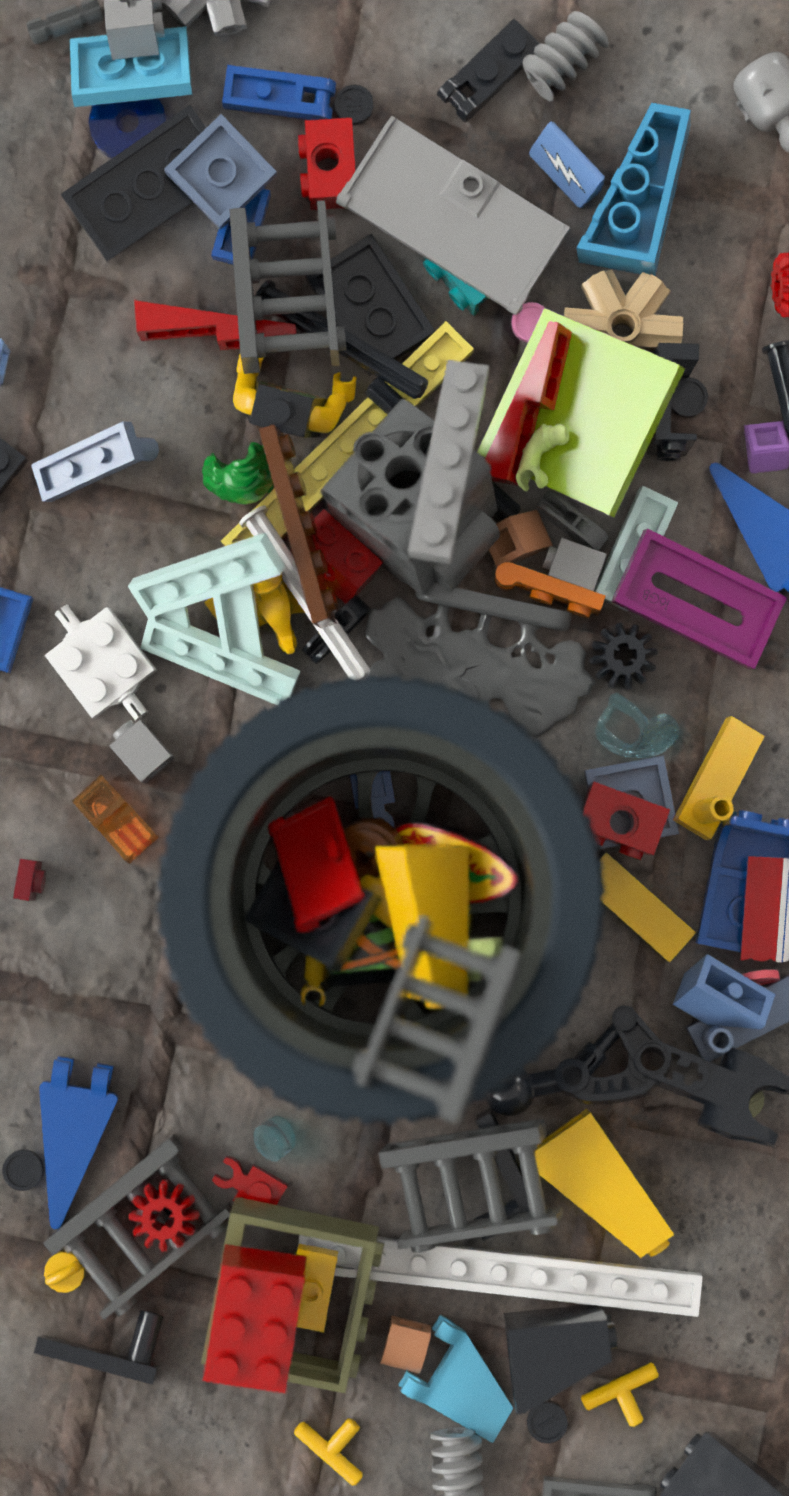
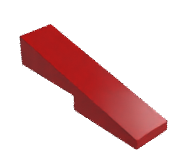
M134 300L136 331L141 341L217 335L220 350L240 349L237 315ZM264 319L256 321L257 333H264L265 337L297 334L295 324Z
M548 322L486 455L485 460L491 467L490 473L493 482L518 486L516 474L523 455L522 450L534 434L539 409L555 410L572 332L559 322Z

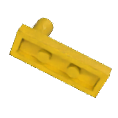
M727 717L673 821L704 840L712 839L720 822L730 818L732 815L733 804L731 801L765 736L735 717Z

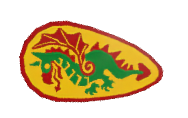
M424 822L407 823L396 829L404 845L448 844L469 846L468 904L485 902L500 897L514 889L519 883L517 870L504 857L469 837Z

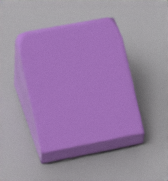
M784 422L744 425L750 472L760 473L788 469L789 440Z

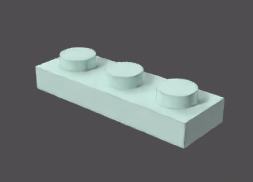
M645 486L639 488L594 589V592L606 595L604 601L629 611L611 602L643 530L650 529L664 536L678 502Z

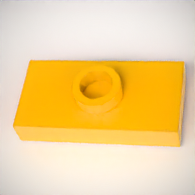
M299 1243L296 1255L307 1257L297 1327L324 1332L339 1251Z

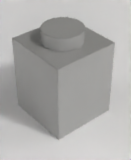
M561 538L557 548L549 547L542 568L549 570L548 576L594 591L607 554Z
M131 720L123 724L113 734L116 740L109 745L137 779L144 784L175 759L145 722L138 720L135 724Z

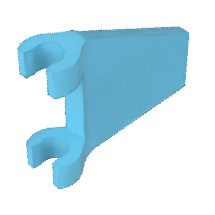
M439 1315L432 1330L435 1331L434 1335L451 1344L428 1384L415 1374L406 1371L398 1384L402 1387L400 1391L409 1398L430 1406L467 1429H473L476 1431V1434L493 1443L512 1412L513 1406L465 1330L448 1318Z

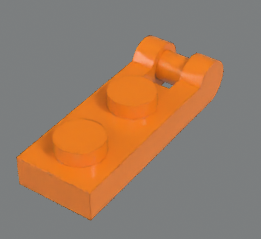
M511 562L500 564L495 573L494 580L499 589L509 591L514 587L531 592L529 598L537 602L552 605L553 600L564 603L568 605V612L584 618H589L591 613L598 615L606 595Z

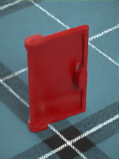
M328 797L287 819L280 817L268 824L267 828L270 836L273 837L296 917L295 925L298 932L310 931L320 926L319 921L364 899L333 797ZM342 855L341 860L337 862V858Z

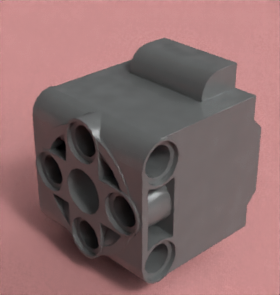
M402 399L372 432L365 433L356 440L354 453L322 487L320 492L326 500L331 516L383 561L381 566L397 579L409 584L422 595L436 581L452 592L500 537L499 529L491 519L498 511L490 473L491 467L480 454L473 450L451 564L410 558L408 549L435 421L413 404ZM411 470L421 475L418 483L412 488L401 490L390 486L392 478L399 472Z

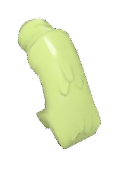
M543 424L534 432L526 447L522 450L523 455L516 474L518 486L524 491L529 490L528 483L534 475L538 488L542 489L548 484V477L539 466L541 455L546 451H550L555 445H564L569 440V432L566 426L558 424L552 427L551 425L546 426V424Z

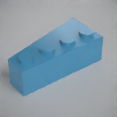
M651 103L628 147V152L620 168H617L611 180V185L602 203H599L588 230L582 236L576 248L579 263L640 275L642 272L656 275L689 136L691 110Z

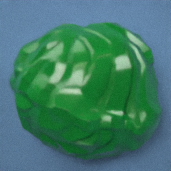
M256 442L250 443L245 459H236L229 465L222 463L214 453L207 456L202 468L203 485L221 500L240 505L251 504L262 499L274 488L264 447Z

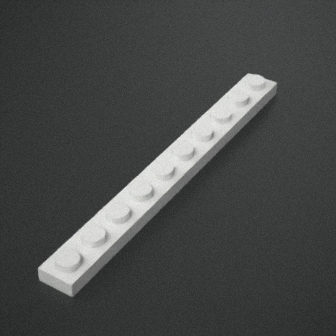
M299 1235L300 1244L339 1251L334 1276L356 1278L362 1248ZM378 1237L377 1241L384 1243L380 1268L372 1266L369 1277L372 1280L699 1317L703 1276L701 1273L438 1243L431 1250L414 1253L411 1251V1247L398 1249V1239Z

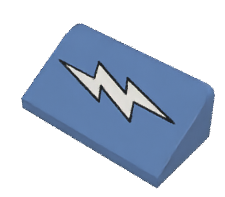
M551 121L531 147L530 157L577 207L583 208L601 192L605 176L568 136Z

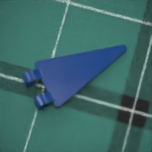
M712 463L709 470L768 586L777 593L784 588L789 592V509L719 463Z
M58 1056V1059H55L53 1063L51 1081H43L39 1086L49 1221L53 1229H59L62 1226L118 1102V1095L114 1092H109L113 1065L97 1063V1067H94L92 1073L91 1088L69 1084L73 1072L74 1058Z

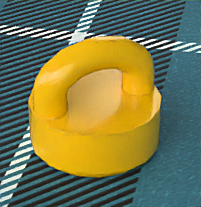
M65 1250L59 1251L52 1256L45 1265L44 1270L45 1283L53 1290L62 1293L75 1290L80 1286L86 1275L85 1268L73 1253L69 1252L67 1254Z

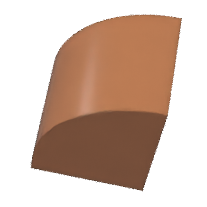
M538 510L510 516L497 523L500 537L491 546L489 551L498 568L502 563H516L553 546Z
M391 1316L380 1364L420 1374L431 1337V1325Z

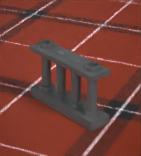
M317 201L319 221L256 226L255 222L248 223L245 207L229 209L240 355L244 374L259 373V358L266 357V353L330 348L331 365L340 366L338 351L346 350L344 326H336L329 240L337 239L334 215L326 216L325 201ZM320 237L322 257L261 263L258 262V259H251L250 247H256L257 242ZM312 274L324 275L325 294L263 300L261 296H254L253 284L260 283V279ZM327 310L328 331L269 337H265L264 333H257L256 321L263 320V316Z
M420 915L417 925L410 924L406 930L402 941V949H405L406 953L368 1050L364 1048L360 1050L353 1067V1073L358 1075L355 1083L368 1090L374 1077L433 1099L436 1101V1106L441 1107L439 1113L441 1118L460 1125L523 957L520 952L503 946L500 956L493 954L489 958L430 935L433 927L432 922L429 918ZM422 953L431 954L484 974V980L490 981L484 998L477 996L474 1000L414 977ZM406 994H411L469 1016L468 1021L474 1024L468 1040L461 1038L459 1041L397 1018ZM390 1035L452 1058V1063L458 1065L452 1082L445 1080L442 1084L381 1060Z
M544 1118L387 1144L379 1152L382 1169L395 1167V1172H400L411 1230H405L397 1240L398 1249L411 1247L412 1252L418 1253L431 1250L436 1247L435 1244L522 1230H530V1234L533 1235L553 1231L554 1226L559 1224L563 1216L562 1206L546 1209L534 1150L538 1149L537 1144H541L547 1135ZM513 1148V1152L519 1156L530 1211L506 1215L495 1156L498 1155L497 1150ZM473 1154L474 1159L479 1161L490 1218L467 1221L455 1163L458 1162V1157ZM434 1161V1165L439 1166L451 1224L427 1227L416 1173L419 1163Z
M174 1134L43 1242L53 1256L62 1248L67 1254L72 1252L110 1301L99 1313L104 1320L113 1312L118 1317L123 1315L137 1302L134 1297L137 1292L207 1234L214 1239L228 1227V1217L232 1209L231 1204L228 1203L217 1212L178 1164L180 1159L176 1154L184 1146ZM155 1171H158L161 1176L166 1174L175 1187L178 1183L184 1185L181 1193L184 1198L191 1194L195 1196V1202L191 1206L199 1211V1216L204 1221V1224L195 1230L193 1236L186 1238L183 1235L185 1242L180 1248L169 1238V1244L173 1249L154 1264L115 1214L118 1211L114 1208V1205L125 1196L130 1202L136 1195L147 1198L144 1192V1187L147 1185L145 1180ZM154 1210V1213H159L156 1220L164 1224L167 1219H170L164 1210L161 1212ZM94 1222L98 1227L103 1226L142 1274L124 1290L84 1242L86 1236L82 1232Z

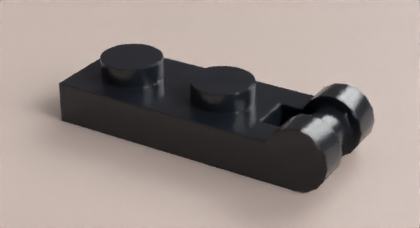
M514 18L454 77L448 79L440 87L437 96L445 104L450 102L457 109L456 115L464 123L469 121L523 69L522 62L524 57L529 54L534 55V49L540 43ZM466 85L475 93L469 98L461 92Z

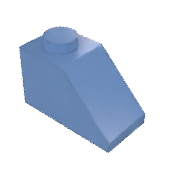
M706 954L684 973L673 1005L707 1025L762 1029L765 1027L775 994Z

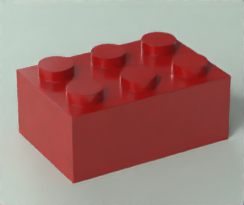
M225 1244L203 1376L204 1382L286 1393L305 1281L307 1256Z

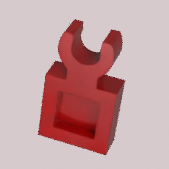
M226 1156L223 1163L233 1169V1176L229 1179H224L220 1175L215 1174L212 1179L214 1184L220 1188L228 1189L233 1187L238 1190L235 1197L273 1205L278 1204L288 1187L286 1182L255 1164L249 1173L244 1172L240 1162L232 1156Z

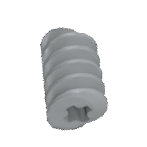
M574 11L568 15L567 22H562L557 26L556 33H550L546 36L545 44L541 43L535 47L534 55L529 54L524 57L522 62L524 71L535 90L546 100L553 101L554 94L550 87L554 86L558 90L563 91L566 85L561 76L564 75L570 80H575L577 74L573 65L575 64L581 69H586L588 63L584 54L586 53L591 58L596 59L599 56V51L595 44L598 43L602 47L608 48V38L603 29L589 16L582 12Z
M454 1427L430 1433L431 1439L442 1441V1446L431 1449V1455L443 1458V1462L432 1466V1472L444 1475V1479L433 1482V1489L444 1491L443 1496H484V1488L479 1484L483 1480V1471L478 1468L483 1463L482 1454L476 1451L482 1446L481 1437L475 1434L476 1431L473 1429Z

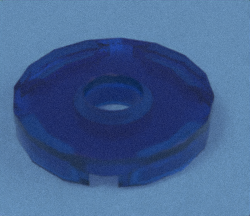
M158 98L92 105L88 119L94 143L100 152L108 158L115 157L167 121L164 107ZM132 115L138 118L137 128L132 132H122L119 130L118 122L122 117Z

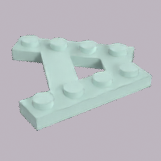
M262 533L140 575L132 579L128 588L148 618L140 649L278 705V700L293 695L301 671L266 657L263 653L253 584L281 575L285 568L283 561L267 534ZM213 597L220 637L191 626L187 606Z

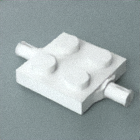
M69 605L60 608L62 611L58 610L54 615L57 616L68 633L60 644L45 654V657L91 718H97L111 706L121 703L134 718V721L141 719V715L145 716L149 711L146 710L134 693L137 692L141 683L155 673L157 669L142 649H140L111 608H104L92 619L84 622L78 620L69 608Z

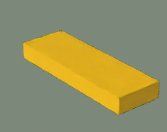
M607 852L604 853L599 859L602 860L603 885H605V895H601V902L667 962H671L696 932Z

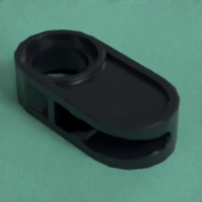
M355 595L334 616L348 635L366 617L371 608L358 595ZM319 632L302 649L315 664H318L331 652Z

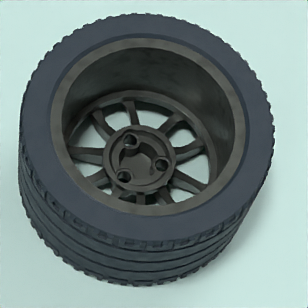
M370 675L362 680H355V677H349L344 680L321 683L320 688L310 690L308 687L287 698L284 697L278 700V705L271 709L265 707L250 720L242 723L239 726L240 731L233 737L228 735L216 751L210 754L206 759L208 762L207 766L203 771H197L187 792H184L181 798L184 801L180 812L175 811L169 834H167L164 844L168 845L166 855H162L160 861V880H158L157 890H161V902H157V912H159L160 937H165L166 948H163L164 957L167 959L172 982L177 981L181 989L178 993L181 1002H184L194 1024L198 1022L204 1029V1032L201 1033L203 1037L212 1044L224 1060L228 1057L235 1064L234 1070L254 1082L253 1084L258 1088L262 1089L265 1086L273 1091V1097L295 1105L294 1107L301 1110L308 1107L316 1110V1115L338 1118L340 1121L349 1122L350 1118L361 1119L362 1124H396V1120L407 1118L409 1123L416 1122L419 1119L439 1117L441 1107L436 1106V1101L376 1077H374L369 1090L355 1083L358 1076L353 1073L356 1058L362 1048L368 1050L378 1023L356 1021L332 1013L333 1007L347 986L330 987L325 993V1003L321 1007H319V998L309 1000L306 997L304 1006L301 1002L300 992L286 979V970L300 951L288 945L277 955L271 956L261 930L243 920L257 897V885L264 884L271 873V870L264 865L262 860L272 837L267 828L268 824L280 817L287 819L295 815L292 809L310 793L327 783L353 774L357 776L359 819L374 818L371 803L372 784L376 774L380 771L409 773L416 778L418 784L417 801L408 823L425 821L433 788L436 784H440L464 800L486 824L490 834L475 841L491 848L504 857L517 870L519 883L514 889L500 897L485 902L468 904V914L506 913L507 920L502 936L504 946L520 952L523 960L468 1105L485 1099V1094L493 1089L498 1092L505 1087L504 1085L525 1072L523 1068L531 1061L535 1063L541 1057L540 1055L556 1041L558 1037L555 1034L561 1026L564 1028L567 1026L570 1017L576 1007L579 1006L583 998L580 994L584 985L587 987L589 985L590 976L599 954L595 952L598 941L601 942L603 934L602 926L603 916L605 917V907L601 906V895H605V885H603L602 860H598L596 851L599 845L597 839H595L589 815L585 816L581 805L584 803L571 784L572 781L568 775H563L557 767L559 765L558 761L554 756H551L537 738L533 740L526 733L527 729L524 726L518 724L502 710L499 709L497 712L488 707V702L469 695L460 689H457L456 692L447 689L445 684L424 681L419 678H412V681L401 680V676ZM368 851L365 855L370 857L373 853ZM483 977L481 981L468 982V997L474 1000L477 996L484 998L490 981L484 980ZM407 996L402 1004L406 1022L459 1041L461 1038L468 1040L474 1024L468 1021L469 1016L448 1008H442L428 1014L417 1006L413 998L409 999ZM390 1035L381 1059L442 1084L445 1080L452 1082L458 1066L452 1063V1058L393 1035Z

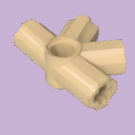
M613 269L601 271L591 276L581 285L592 310L565 308L564 317L645 351H655L658 343L682 342L683 317L655 315L670 294V290L664 285L663 281L652 274L642 272L625 296ZM617 324H625L631 328L633 333L627 337H620L613 332L612 328Z

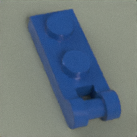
M227 65L222 105L224 109L307 120L331 119L333 110L329 107L330 97L335 95L336 82L324 77ZM304 92L315 95L314 103L303 102Z

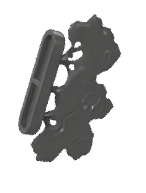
M434 583L424 595L415 591V597L418 600L439 604L437 613L427 619L417 616L411 606L405 600L398 597L390 602H386L381 609L373 608L369 611L365 636L384 654V659L372 664L370 673L367 676L391 677L392 675L401 676V680L412 681V678H419L433 683L438 682L447 685V689L456 692L457 689H460L488 703L494 698H500L508 708L510 717L518 724L524 726L527 729L526 733L531 737H538L550 730L555 722L563 721L569 715L575 713L578 698L590 694L591 687L596 682L585 670L586 652L579 642L572 640L559 642L555 647L548 649L535 635L536 630L541 627L567 631L570 628L573 615L570 612L461 588H455L450 592L438 583ZM454 607L480 613L478 628L458 633L451 631L447 616L449 608ZM492 616L518 621L521 627L520 640L507 648L491 644L487 638V632ZM436 625L433 636L427 637L425 633L428 626ZM528 645L532 646L531 652L536 653L538 651L542 662L541 668L536 669L530 665L526 657ZM520 647L521 656L512 658L511 653ZM547 653L555 656L554 664H549L546 658Z

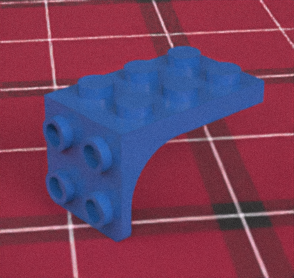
M738 810V812L733 811L730 818L720 822L717 829L695 943L741 952L748 856L789 858V819H771V823L761 822L762 814Z

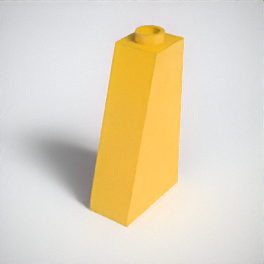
M448 844L378 846L377 858L400 964L406 953V950L402 949V941L406 930L410 924L417 925L420 915L429 918L432 922L431 936L468 949L469 846ZM425 952L422 953L414 977L468 997V968ZM407 993L408 998L424 1000ZM425 1000V1007L445 1008Z
M585 1109L549 1134L541 1144H537L538 1149L534 1150L539 1175L640 1258L646 1254L653 1257L669 1246L670 1242L668 1239L674 1233L588 1109Z

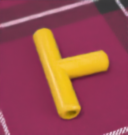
M649 1363L582 1395L581 1400L585 1409L589 1411L616 1398L629 1426L635 1427L641 1424L644 1418L631 1390L658 1378L659 1374L654 1363Z
M347 1418L328 1442L305 1421L300 1422L295 1428L294 1435L349 1484L355 1486L363 1477V1473L340 1453L360 1430L359 1425L353 1419Z

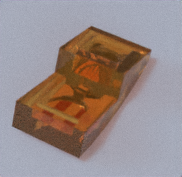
M102 774L72 800L94 828L107 839L129 864L159 838Z

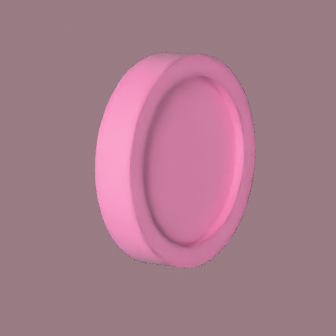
M529 302L523 304V309L517 315L513 314L511 325L517 338L524 342H529L545 307L538 303Z

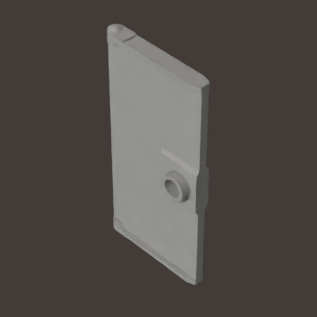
M394 116L389 118L350 181L346 183L343 190L337 195L336 200L337 204L379 228L503 306L514 315L522 311L523 304L527 300L529 293L570 230L569 226L501 185L497 180L470 163L458 158L407 126Z

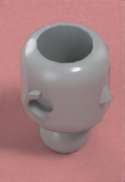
M771 52L751 62L736 76L734 92L739 100L736 102V105L743 113L745 121L747 123L751 121L756 129L764 132L777 129L780 134V145L789 153V58L782 52Z

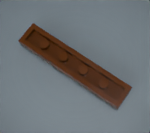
M274 424L259 429L312 624L321 629L335 625L337 623L334 612L339 611V606L333 589H327L323 574L328 572V566L322 550H316L312 535L317 534V526L311 511H305L302 496L307 495V491L300 472H294L291 458L296 457V451L289 434L284 435Z

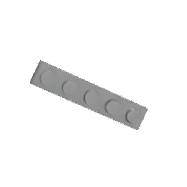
M453 360L447 361L408 549L410 558L451 564L489 375V366Z

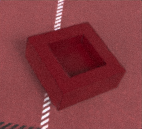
M19 860L13 899L36 901V895L43 893L46 871L41 870L42 861Z

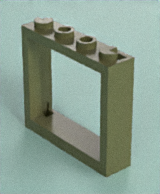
M235 1197L224 1246L228 1244L242 1247L246 1226L249 1224L362 1248L339 1361L292 1352L287 1381L345 1394L348 1377L356 1378L361 1355L354 1354L356 1341L364 1343L369 1318L361 1316L364 1304L372 1305L376 1280L369 1279L372 1266L380 1268L384 1243L377 1241L379 1226ZM221 1264L201 1364L206 1363Z

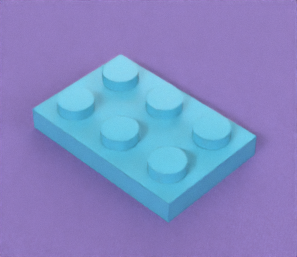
M186 26L164 29L165 37L158 38L159 55L112 60L107 35L70 39L71 91L74 107L192 95L189 41Z

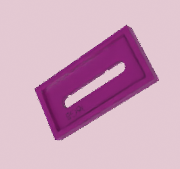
M645 529L641 534L611 602L748 669H755L787 597L650 529ZM657 572L663 573L667 577L738 611L742 615V623L739 626H734L655 587L651 580L653 574Z

